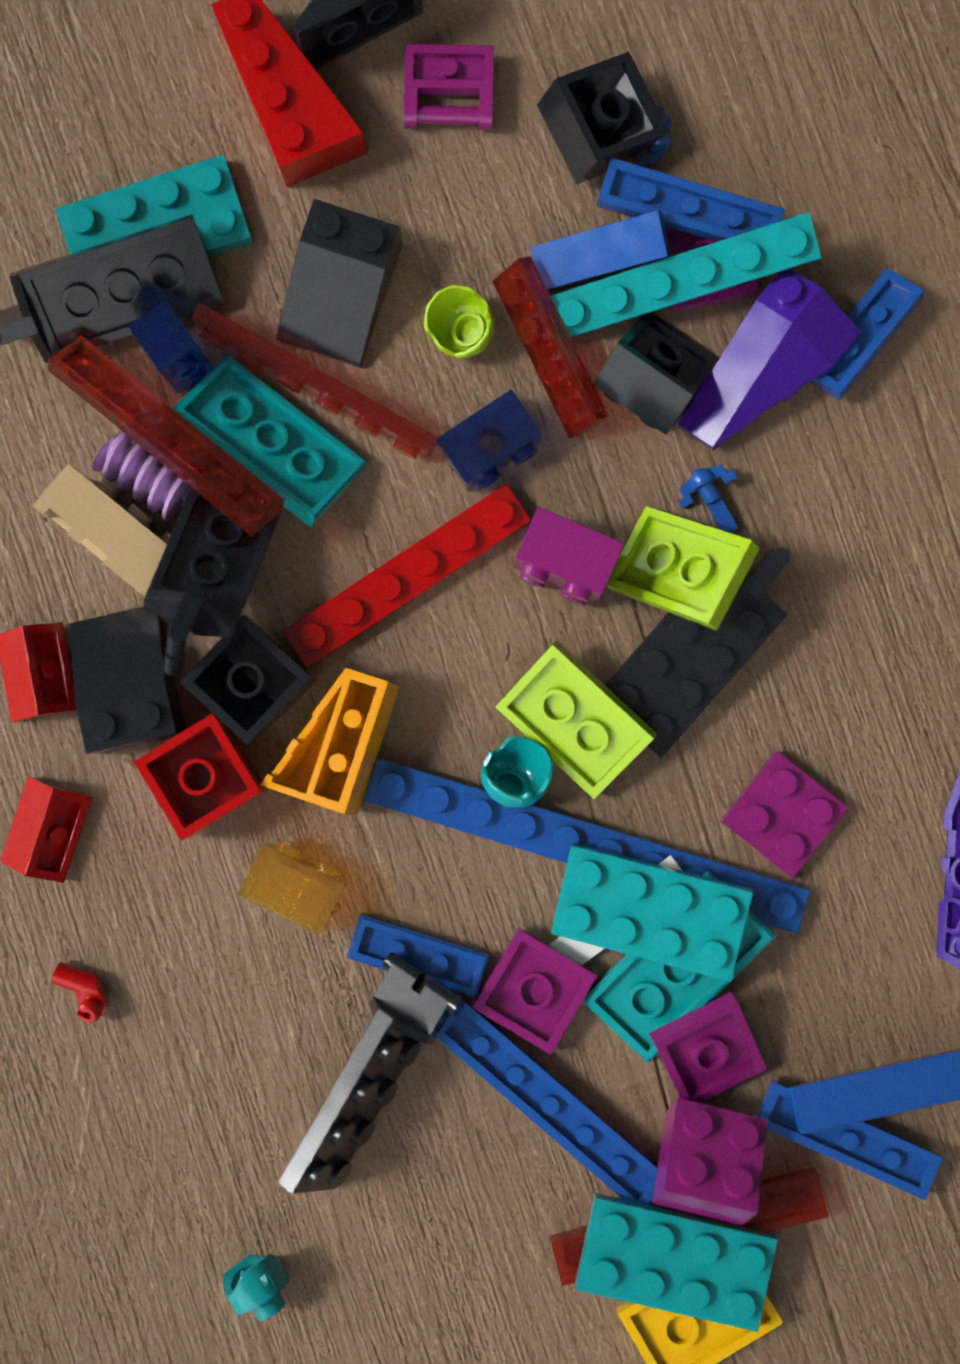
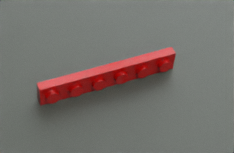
M505 484L282 632L305 667L310 669L530 524L531 520L508 485Z

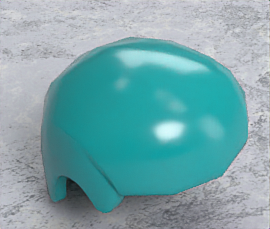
M510 736L505 739L501 746L494 751L490 750L487 754L480 773L481 783L488 795L504 807H529L542 798L553 777L554 761L547 749L535 740Z

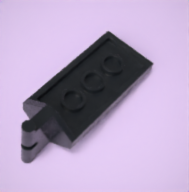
M193 214L10 273L9 278L18 305L0 310V346L30 336L45 363L224 305Z
M207 449L144 597V606L171 624L168 631L163 666L164 671L171 676L178 675L181 672L195 635L233 637L284 506L210 449Z
M782 547L769 549L745 576L718 630L668 612L605 684L657 733L648 747L660 758L665 755L788 616L784 610L762 592L790 561V553L787 549Z
M391 952L385 958L383 968L387 970V973L369 1002L374 1018L278 1182L291 1194L332 1190L339 1187L346 1180L352 1168L350 1161L358 1147L363 1146L373 1134L375 1129L373 1121L380 1109L386 1106L395 1096L398 1089L396 1082L403 1069L408 1067L418 1056L421 1049L419 1042L433 1045L449 1015L458 1016L465 1006V1000L434 979L429 980L423 990L419 991L418 989L425 978V973L394 952Z

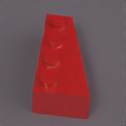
M220 0L211 4L221 34L286 187L367 154L362 130L262 0Z

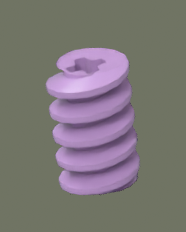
M131 427L127 428L120 435L113 436L103 446L94 460L92 469L94 471L103 470V476L109 482L118 480L117 486L123 492L132 491L134 500L137 502L147 501V508L152 513L162 511V519L166 523L170 522L181 513L192 487L189 484L193 471L187 469L180 476L175 475L179 464L178 460L174 458L166 465H161L164 450L158 448L152 454L147 455L146 451L149 446V440L142 438L133 445L131 442L135 430Z

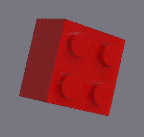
M214 713L134 761V764L181 841L196 836L268 791L266 787L260 786L262 779L232 730Z

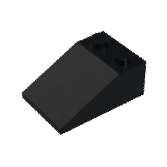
M311 0L293 25L299 49L313 68L317 70L423 14L422 0Z
M314 199L299 240L276 336L277 341L361 368L403 245L400 227Z
M143 606L69 623L76 711L86 754H101L174 737L186 730L174 676L168 675L163 668L167 643L160 616Z

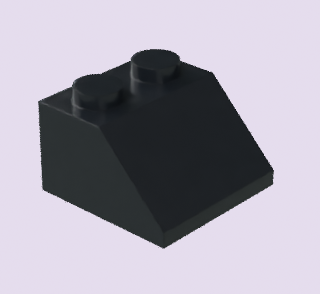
M630 52L556 78L537 104L576 185L606 173L611 158L626 162L669 133Z
M652 312L641 316L620 339L594 380L593 385L603 391L609 400L622 404L638 415L645 425L658 429L667 435L701 388L719 358Z
M243 614L240 617L233 637H222L182 679L181 683L239 738L249 745L282 717L317 679L258 624Z

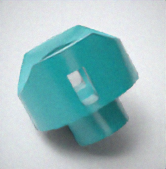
M271 1254L265 1257L249 1255L223 1275L224 1293L237 1315L253 1310L257 1319L264 1321L278 1313L285 1306L286 1302L280 1291L289 1283L290 1276L279 1257Z

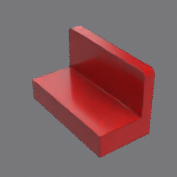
M63 623L22 625L1 633L0 662L11 721L20 722L38 716L76 711L75 691Z
M28 777L1 856V862L24 876L64 883L92 797L82 792L52 786L40 779Z

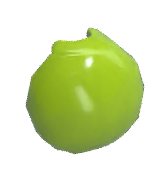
M452 284L437 291L426 305L424 329L438 349L444 354L457 359H470L482 353L494 337L495 314L488 301L475 289Z

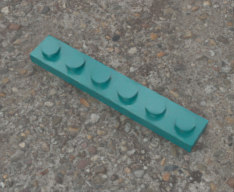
M808 212L545 297L556 340L560 342L820 260L821 254L811 215Z

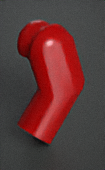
M60 962L54 971L52 984L75 991L79 1002L77 1015L82 1021L86 1023L98 1021L108 1008V999L100 978L94 973Z

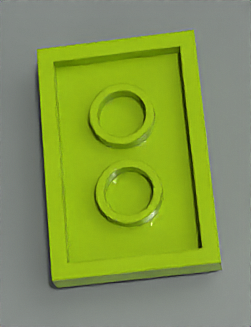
M646 506L615 563L606 586L619 594L718 630L760 547L750 539Z
M558 641L541 656L495 706L527 738H531L544 746L554 763L593 799L657 735L648 724Z

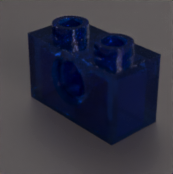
M164 301L128 326L158 371L177 393L184 389L191 391L213 369L209 360L167 301Z
M511 389L438 437L436 441L439 451L466 491L475 486L480 491L497 481L501 477L499 470L512 461L518 466L532 458L539 451L536 445L541 442L542 433ZM495 435L503 441L504 447L499 453L487 454L480 449L479 442L485 436Z

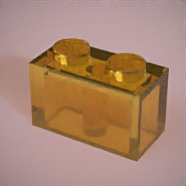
M278 839L275 845L270 842L263 844L238 895L321 935L326 929L349 882L340 877L343 871L321 859H318L316 865L300 858L302 850L286 841Z

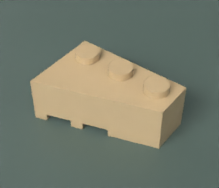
M67 463L33 503L32 507L42 515L45 514L52 518L68 532V536L78 544H83L102 560L104 565L145 597L171 534L167 531L162 537L148 527L153 522V519L134 503L125 508L115 499L119 491L99 474L92 480Z

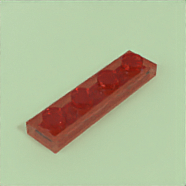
M531 256L518 258L492 282L568 438L579 437L609 417Z

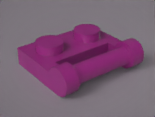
M405 44L404 129H418V124L479 125V130H492L494 45ZM418 95L479 96V107L418 105Z

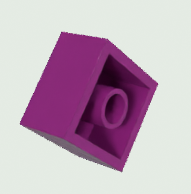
M538 506L515 558L514 569L520 571L519 579L542 589H544L546 583L562 589L560 595L562 598L585 607L588 601L596 604L601 597L624 543Z
M677 1098L665 1113L652 1203L744 1225L758 1212L768 1120Z

